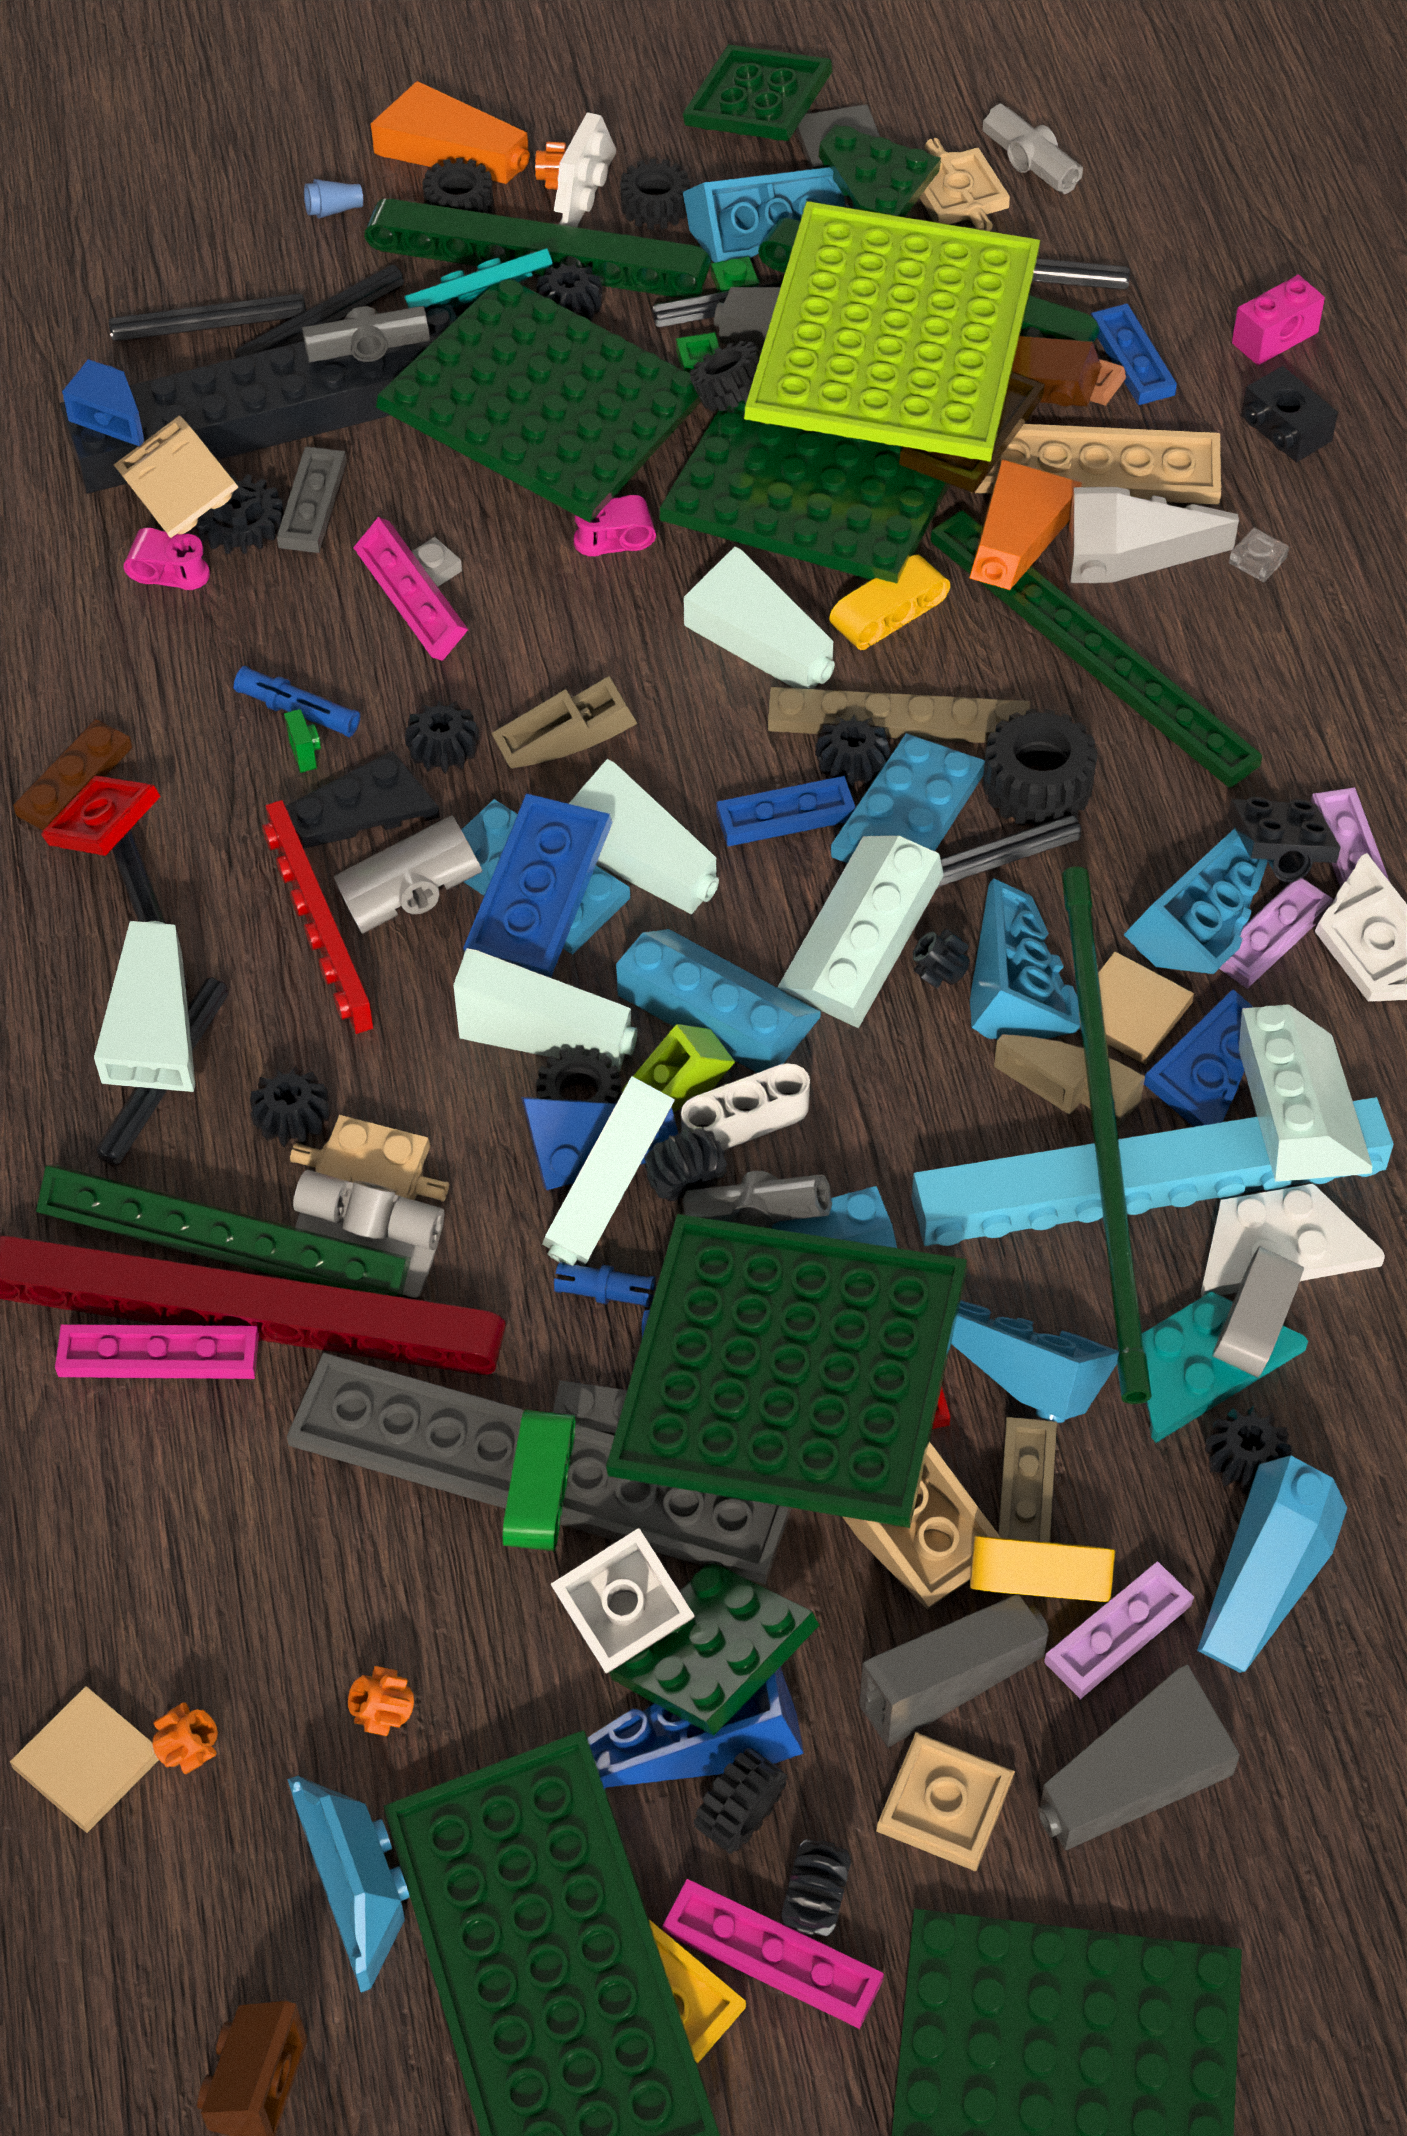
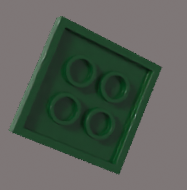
M728 44L684 110L685 126L789 141L833 72L831 59Z
M706 1564L679 1591L695 1618L616 1667L609 1674L613 1681L714 1736L820 1625L811 1610L719 1565Z

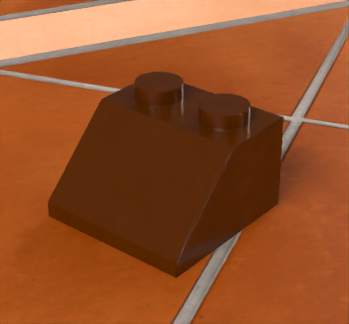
M278 2001L239 2005L233 2023L228 2021L224 2023L216 2046V2054L221 2057L214 2076L206 2075L197 2100V2108L202 2109L201 2115L208 2130L228 2136L276 2135L308 2041L296 2003Z

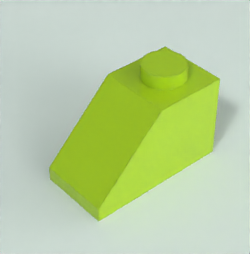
M676 1024L633 1077L675 1099L671 1106L673 1112L681 1109L687 1100L711 1091L735 1061L711 1029ZM627 1084L621 1090L622 1092L625 1090Z

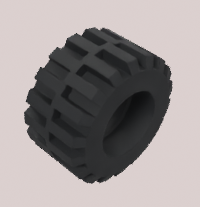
M1028 709L1025 715H1021L1018 712L1009 715V722L1001 720L996 725L995 732H991L989 735L985 754L983 789L985 795H989L988 802L992 808L1000 807L999 814L1005 819L1015 818V824L1025 826L1027 822L1033 823L1034 827L1068 815H1075L1077 817L1078 810L1084 811L1088 805L1089 797L1092 795L1097 749L1094 748L1095 740L1092 734H1086V727L1081 722L1074 724L1072 723L1073 717L1065 713L1062 716L1055 715V710L1045 709V713H1037L1036 709ZM1027 766H1045L1053 770L1037 771Z

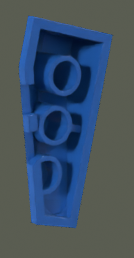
M781 1667L714 1736L654 1703L643 1711L631 1709L588 1737L605 1788L724 1774V1768L729 1763L733 1764L735 1757L739 1753L743 1754L747 1748H753L773 1764L804 1754L797 1713Z

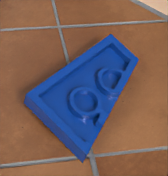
M1233 989L1145 1075L1144 1085L1193 1127L1223 1122L1245 1072L1239 1052L1242 1008H1253V1006Z
M521 1097L544 1188L550 1190L574 1183L617 1103ZM670 1108L647 1153L654 1150L656 1143L667 1140L669 1135H678L672 1108ZM643 1158V1160H642V1162H641L640 1165L646 1163V1162H645V1158Z

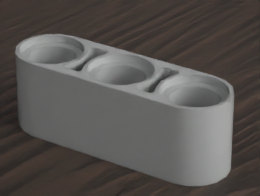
M1259 1246L1243 1276L1212 1356L1258 1378L1274 1349L1302 1277L1304 1267Z

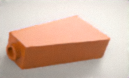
M418 81L371 122L374 153L382 157L432 167L436 163L443 167V160L450 159L451 164L456 163V158H463L464 164H467L469 159L476 161V167L480 164L486 167V172H490L492 181L507 184L516 174L522 172L527 167L530 159L527 132Z
M1002 459L991 493L969 578L1011 590L1070 521L1074 487H1081L1082 482Z

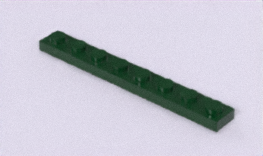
M54 1164L46 1165L36 1208L38 1213L300 1282L401 1298L411 1257Z

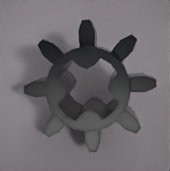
M946 928L940 936L934 932H929L919 940L914 948L913 960L918 963L914 968V972L934 988H938L942 980L948 985L955 984L964 976L969 967V957L964 954L969 946Z

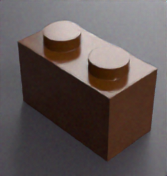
M1019 336L1011 372L1045 384L1041 403H1053L1064 407L1071 405L1088 406L1102 366L1093 342Z

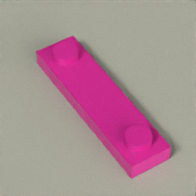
M378 517L353 548L430 656L443 661L465 635L468 628L390 521Z
M61 1324L55 1369L58 1377L255 1379L259 1333L257 1326Z
M689 1879L683 1885L662 1926L663 1931L671 1938L858 2029L861 2028L884 1978V1973Z

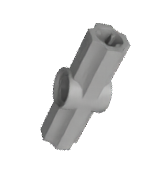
M998 104L991 108L990 113L983 120L982 131L1007 150L1009 161L1017 171L1026 173L1032 170L1052 188L1064 195L1074 190L1075 185L1082 178L1083 167L1058 148L1056 137L1047 126L1039 125L1033 128L1003 104Z

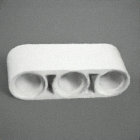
M786 1063L697 1095L687 1100L682 1107L681 1132L683 1130L691 1132L696 1128H702L697 1127V1125H708V1127H703L705 1131H712L716 1140H719L723 1149L726 1150L795 1124L804 1119L808 1113L809 1075L804 1068L796 1064ZM782 1093H793V1095H784ZM740 1109H751V1111H740Z

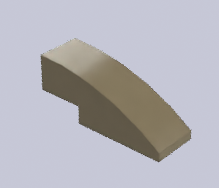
M608 676L574 697H571L567 689L491 734L510 768H517L562 758L585 750L622 733L638 723L611 677Z
M1002 1034L997 1040L995 1068L1069 1115L1080 1103L1090 1108L1084 1048L1060 1041L1031 1036ZM1109 1058L1116 1124L1120 1127L1141 1102L1145 1076Z

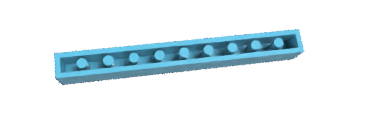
M1377 1097L1352 1101L1372 1163V1173L1359 1174L1358 1176L1361 1177L1371 1176L1379 1171L1386 1170L1394 1145ZM1258 1117L1118 1139L1127 1214L1129 1215L1141 1214L1152 1208L1170 1205L1185 1207L1196 1201L1213 1198H1235L1243 1193L1261 1190L1274 1191L1285 1189L1291 1185L1309 1182L1324 1184L1334 1178L1345 1177L1336 1176L1275 1182ZM1095 1143L913 1174L911 1199L924 1246L935 1244L950 1246L965 1239L983 1236L998 1238L1013 1231L1031 1228L1034 1230H1046L1056 1224L1074 1221L1089 1223L1103 1217Z

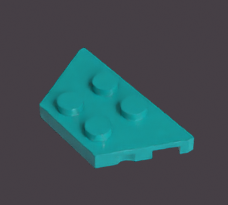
M547 248L502 264L500 258H495L478 265V271L465 276L463 270L450 273L441 278L442 283L406 295L404 298L408 308L424 306L426 311L451 304L453 309L475 302L493 284L500 283L506 279L522 282L533 276V271L547 268L553 262Z
M1214 1292L1208 1293L1142 1333L1144 1353L1148 1361L1152 1394L1151 1399L1146 1401L1151 1423L1149 1429L1151 1438L1157 1443L1306 1351L1308 1344L1306 1337L1282 1326L1270 1358L1261 1375L1257 1378L1212 1356L1233 1304V1301Z

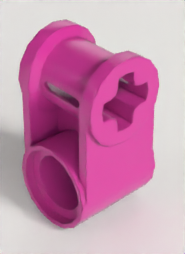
M627 495L611 499L590 523L574 515L578 526L573 539L574 547L578 552L586 556L643 550L649 547L656 538L646 500L638 495ZM593 537L597 538L595 545L593 544Z
M154 528L140 529L124 562L125 573L131 579L142 584H158L178 587L184 590H194L205 585L210 577L209 567L202 560L204 550L202 542L197 536L192 534H176L170 538L165 531Z

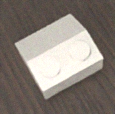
M639 1528L551 1583L556 1595L606 1674L695 1618Z

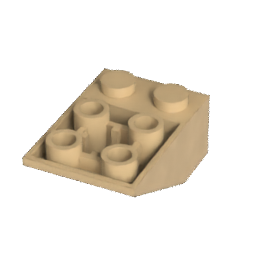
M180 415L143 442L140 447L138 446L114 464L128 485L170 538L176 534H184L191 530L197 524L198 517L210 508L216 509L224 505L231 498L232 492L238 488L233 479Z

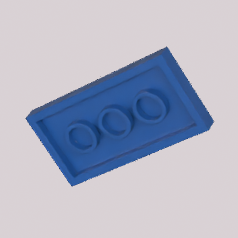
M526 794L463 947L464 952L467 948L474 949L551 978L613 823L610 814Z

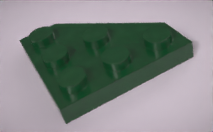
M835 124L820 142L818 157L824 165L831 167L833 170V180L844 196H850L854 203L853 209L905 217L940 171V157L930 155L922 149H912L893 143L887 138L874 137L858 132L849 126Z

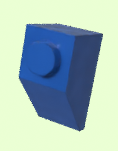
M88 359L62 391L69 422L140 447L144 442L139 412L124 371Z

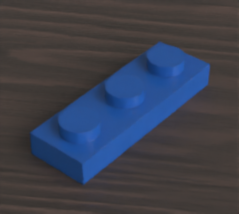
M1128 303L1091 313V317L1096 320L1099 326L1098 340L1112 363L1124 366L1126 374L1124 383L1138 405L1175 396L1176 381Z
M845 776L716 802V814L727 847L846 823L856 809Z

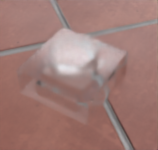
M1254 527L1231 551L1229 563L1265 582L1286 560L1289 546Z

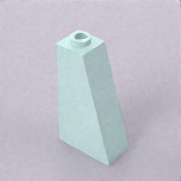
M734 547L684 596V626L787 685L799 689H814L819 683L824 684L830 678L835 666L833 661V640L741 549Z
M607 759L569 803L608 813L611 816L613 823L596 865L693 914L702 901L708 902L717 890L719 879L716 877V857L618 765Z
M130 921L94 1055L102 1084L194 1092L195 1075L183 958L175 925L159 921Z
M469 948L466 949L453 985L460 1039L547 1057L553 1055L557 1059H560L559 1051L567 1049L569 1056L576 1055L575 1047H583L584 1055L589 1056L592 1048L599 1051V1061L607 1055L612 1060V1067L616 1065L619 1072L625 1054H633L638 1030L631 1027V1009L629 1007L483 952Z
M631 1077L543 1240L542 1245L550 1248L547 1254L557 1262H566L572 1266L575 1263L581 1266L586 1265L675 1099Z

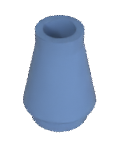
M314 179L313 183H308L304 186L306 212L308 215H316L320 219L349 209L362 208L363 193L361 185Z

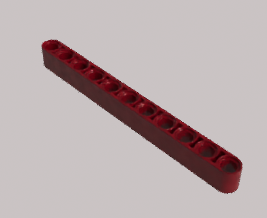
M0 1236V1299L160 1325L257 1326L259 1340L477 1375L491 1374L495 1371L506 1328V1323L500 1316L484 1310L11 1236Z

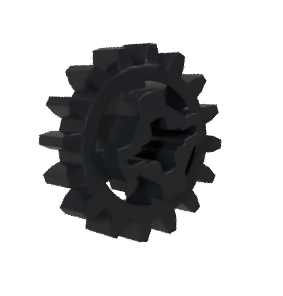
M229 475L238 488L232 492L231 498L224 505L216 509L210 508L198 517V522L194 527L198 530L199 539L201 541L208 539L209 546L213 550L220 545H224L225 554H230L234 547H240L242 554H246L248 546L252 544L258 549H262V539H276L275 529L280 528L282 516L284 515L282 499H278V492L275 487L267 489V482L264 479L254 484L252 483L251 475H246L243 481H237L234 475Z

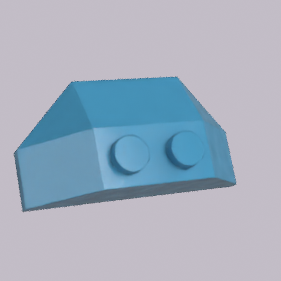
M295 1776L287 1779L292 1798L360 1992H364L372 1988L405 1921L401 1901L410 1898L400 1867L398 1866L393 1869L388 1867L384 1852L392 1850V1846L382 1818L372 1822L365 1803L300 1776Z

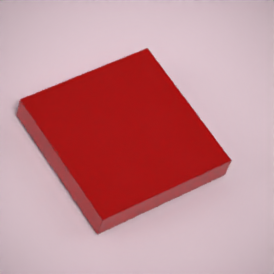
M95 775L43 830L41 835L49 846L106 856L161 796L152 784Z

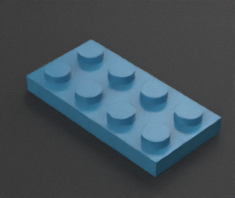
M906 733L831 844V857L848 863L863 836H901L935 851L983 777L985 760Z
M495 799L461 829L483 871L464 881V883L485 896L518 815ZM595 866L563 949L573 955L630 899V887L598 866Z

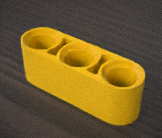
M913 555L909 557L897 584L874 578L838 601L830 613L829 621L859 650H865L870 647L868 643L870 645L875 644L901 628L902 625L904 626L941 603L949 592L950 581L922 556Z
M975 1536L970 1588L991 1592L1109 1602L1112 1593L1115 1549Z

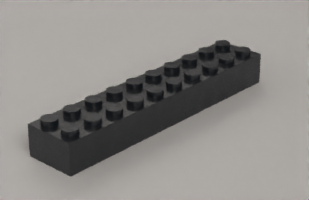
M451 304L426 310L425 314L430 341L387 348L384 356L372 362L359 361L353 355L308 362L303 341L129 385L139 412L144 442L180 415L217 460L391 416L376 408L378 394L457 319V316ZM65 402L59 403L67 439L86 493L89 494L127 484L114 464L138 446L69 422Z

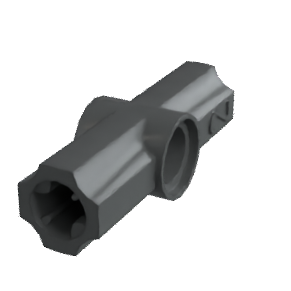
M368 306L358 307L350 311L345 320L302 327L308 362L353 355L359 361L372 362L384 356L387 348L430 341L424 306L380 314L374 308Z
M752 1171L744 1175L741 1184L686 1191L683 1206L687 1216L772 1229L773 1222L829 1216L832 1201L830 1185L825 1175L778 1179L768 1172Z

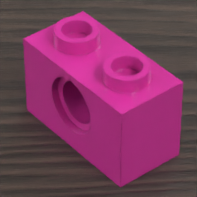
M1298 274L1237 308L1232 343L1258 366L1318 333L1325 297Z

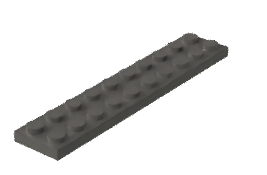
M323 1353L287 1434L289 1446L506 1509L519 1429L524 1410ZM575 1425L574 1444L560 1525L619 1541L639 1528L656 1553L701 1566L716 1564L746 1579L766 1584L791 1511L790 1507L609 1477L606 1464L614 1435Z

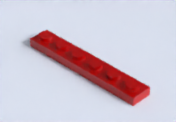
M283 800L267 804L265 806L268 823L262 825L267 846L270 851L277 849L280 857L276 858L278 871L283 883L291 882L294 890L290 891V897L297 916L305 915L308 920V924L304 925V929L312 951L320 949L323 958L318 959L325 983L327 985L334 983L338 992L333 993V998L339 1016L342 1020L350 1019L356 1034L373 1029L369 1000Z

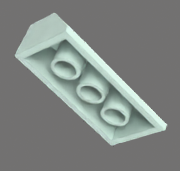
M863 836L777 988L822 1012L859 1028L944 876L940 854L901 836Z
M1290 1005L1242 1008L1239 1052L1275 1182L1371 1174L1372 1163L1332 1035Z

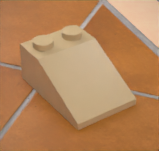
M930 1442L910 1528L843 1517L857 1538L926 1609H929L971 1579L975 1536L1001 1538Z

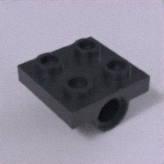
M1250 797L1247 800L1231 799L1228 816L1251 859H1267L1275 876L1281 881L1295 882L1304 878L1309 873L1313 862L1337 863L1341 847L1316 804L1303 799H1294L1290 802L1270 801L1262 797Z

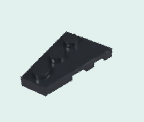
M393 750L285 806L304 849L356 837L359 830L383 825L384 829L388 830L401 827L400 821L421 816H423L424 821L440 818L439 806Z

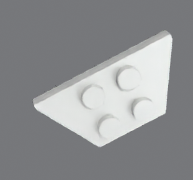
M586 113L560 161L558 190L554 207L555 212L563 213L559 225L577 227L585 211L589 212L591 210L598 186L603 187L606 182L608 167L616 154V148L601 115Z
M1366 853L1360 857L1355 869L1342 885L1331 906L1324 913L1316 927L1315 933L1367 1001L1407 1000V904Z
M1314 1184L1221 1200L1201 1295L1203 1297L1210 1292L1218 1295L1237 1293L1247 1267L1259 1246L1303 1266L1304 1271L1300 1281L1380 1267L1383 1264L1385 1255L1383 1250Z

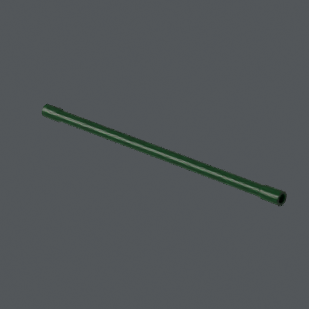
M1070 867L1063 871L1061 877L1065 909L1068 913L1117 1334L1119 1352L1117 1365L1121 1399L1128 1404H1141L1150 1400L1152 1394L1148 1361L1143 1349L1091 909L1093 904L1090 879L1087 869L1083 867Z

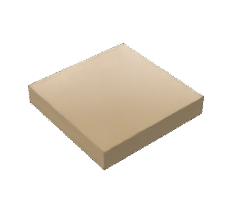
M1114 952L1098 973L1107 1045L1146 1065L1192 1004L1194 993L1129 958Z
M85 1686L10 1763L18 1774L88 1833L159 1759L154 1752L153 1742Z
M916 1732L877 1823L876 1832L977 1871L1014 1779L1015 1771Z

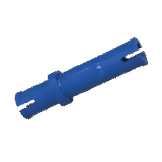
M245 665L240 668L235 677L234 690L236 692L244 693L266 702V706L274 711L283 709L288 712L301 709L305 719L340 732L349 738L353 736L360 722L359 711L348 709L323 697L290 685V681L286 678L278 676L274 679Z

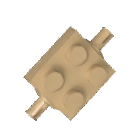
M934 138V141L929 139L925 144V150L930 155L941 158L939 173L920 196V200L935 223L948 225L970 220L976 229L990 231L993 224L986 214L1009 208L1010 196L979 148L948 153L944 150L938 138Z
M339 1115L330 1140L321 1150L295 1143L293 1146L294 1150L292 1149L290 1161L292 1163L314 1167L318 1173L349 1182L364 1181L388 1187L396 1191L395 1195L414 1200L417 1195H422L444 1202L448 1194L449 1182L423 1176V1164L430 1149L428 1137Z

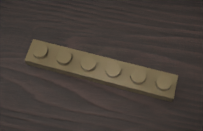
M771 687L768 731L820 734L823 725H833L836 716L847 721L855 713L858 721L862 722L872 717L875 727H884L887 738L902 739L907 733L924 740L988 743L989 735L991 732H995L996 725L1001 720L1009 722V715L1016 712L1025 715L1026 710L1030 709V701Z

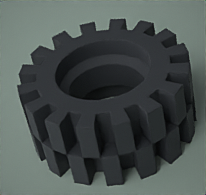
M456 158V163L451 164L450 159L443 160V167L436 163L432 166V171L427 170L425 173V179L422 182L424 204L487 214L488 212L492 213L494 204L491 174L489 171L486 172L484 165L480 164L476 167V161L469 159L467 164H464L463 158ZM456 192H464V193H465V194H461V195H452V193H456Z
M657 158L650 159V164L648 165L643 160L637 162V169L632 165L629 166L627 173L623 172L620 181L621 210L623 214H626V219L629 222L635 219V226L640 228L644 223H647V229L654 230L655 224H660L661 229L667 228V222H670L673 226L679 224V218L684 220L687 216L683 192L690 189L688 173L685 170L681 171V166L677 163L670 167V160L663 159L662 164H657ZM650 193H662V195H648V194H650Z
M739 341L736 346L733 342L727 344V347L723 350L721 347L715 349V354L705 355L703 357L704 362H697L694 365L695 369L690 372V380L704 408H709L710 411H715L717 408L719 411H724L729 405L735 408L739 406L738 402L742 400L745 403L747 402L760 359V353L752 342L746 344L745 341Z
M575 1047L576 1055L569 1056L567 1049L559 1051V1061L552 1055L546 1060L547 1068L541 1066L538 1071L539 1079H536L537 1098L564 1100L565 1098L561 1095L562 1090L569 1085L577 1083L591 1085L597 1090L594 1097L584 1102L618 1103L621 1097V1078H619L617 1066L612 1067V1060L607 1055L599 1061V1051L592 1048L589 1056L584 1055L583 1047Z
M753 1748L745 1749L743 1754L739 1753L735 1757L733 1764L729 1763L724 1768V1774L720 1778H716L712 1784L714 1785L712 1790L705 1794L703 1798L704 1803L697 1809L696 1815L698 1816L694 1819V1827L729 1854H732L733 1851H738L741 1849L743 1842L746 1844L751 1839L752 1833L760 1829L766 1816L769 1817L773 1811V1804L779 1801L782 1795L780 1792L786 1786L787 1774Z

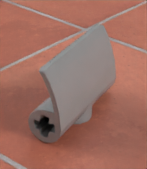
M453 815L336 874L334 879L356 924L363 934L398 916L396 909L400 906L410 914H422L429 911L438 902L440 895L439 886L444 884L446 890L483 871Z
M311 1170L304 1171L299 1179L294 1195V1210L300 1212L295 1227L411 1257L403 1295L412 1298L419 1297L429 1274L444 1223V1209L395 1195V1190L364 1181H354L353 1183Z

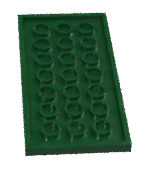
M584 1730L383 1806L480 2136H721L589 1739Z

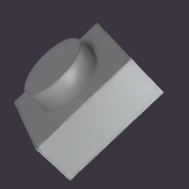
M433 537L412 551L437 587L462 572L461 559L436 537Z

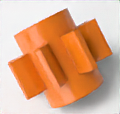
M546 142V151H536V180H546L545 188L558 190L559 166L566 152L565 142Z
M374 1666L372 1677L362 1675L356 1679L351 1686L348 1696L349 1711L353 1716H356L354 1723L364 1725V1732L383 1736L388 1735L390 1726L400 1728L409 1719L414 1705L413 1692L410 1687L406 1686L408 1683L407 1678L397 1677V1670Z
M183 1702L154 1721L153 1724L159 1731L153 1737V1749L157 1758L166 1767H175L180 1764L183 1773L188 1774L202 1766L205 1761L216 1756L217 1752L212 1745L217 1740V1727L212 1717L203 1709L190 1712L187 1703Z

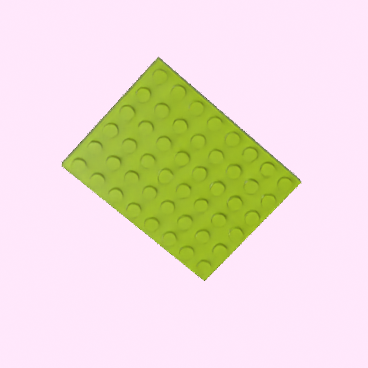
M806 201L745 405L744 419L991 462L1039 253L1040 240Z

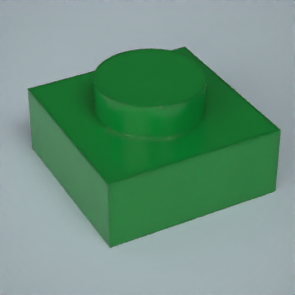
M749 256L711 263V276L717 292L728 291L731 287L759 285Z
M715 332L676 338V352L681 369L689 373L695 369L694 365L697 362H704L703 357L705 355L715 354L714 350L719 348Z
M301 709L284 713L288 741L300 773L317 769L314 751L320 750L321 744L315 725L306 724Z

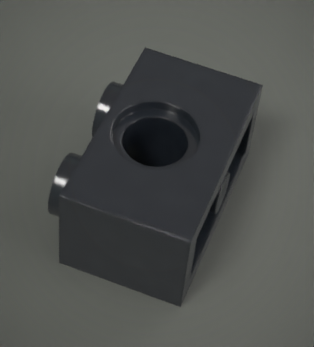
M1282 365L1246 386L1241 416L1251 427L1256 428L1268 438L1278 450L1283 451L1297 463L1332 442L1338 411Z

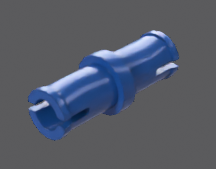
M560 1261L555 1274L575 1277V1281L554 1279L555 1292L595 1297L596 1302L601 1304H608L610 1300L650 1308L654 1295L636 1292L635 1288L656 1290L655 1276L648 1277L617 1272L613 1266L604 1264L598 1269L580 1265L572 1266Z

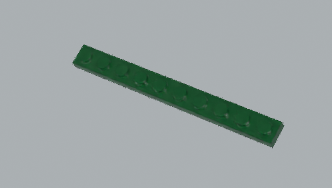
M961 510L931 530V543L970 574L982 526ZM1031 566L1011 590L980 582L1228 788L1233 787L1261 766L1263 755Z

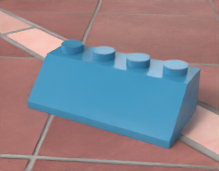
M670 929L643 932L616 963L619 997L673 1027L676 1024L711 1029L736 1062L756 1073L783 1064L821 1017V1011Z

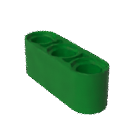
M527 1409L523 1411L504 1516L503 1546L547 1551L556 1550L574 1444L575 1415Z

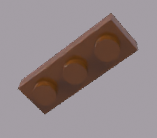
M95 719L13 805L16 816L44 830L95 775L105 777L132 749L130 736Z

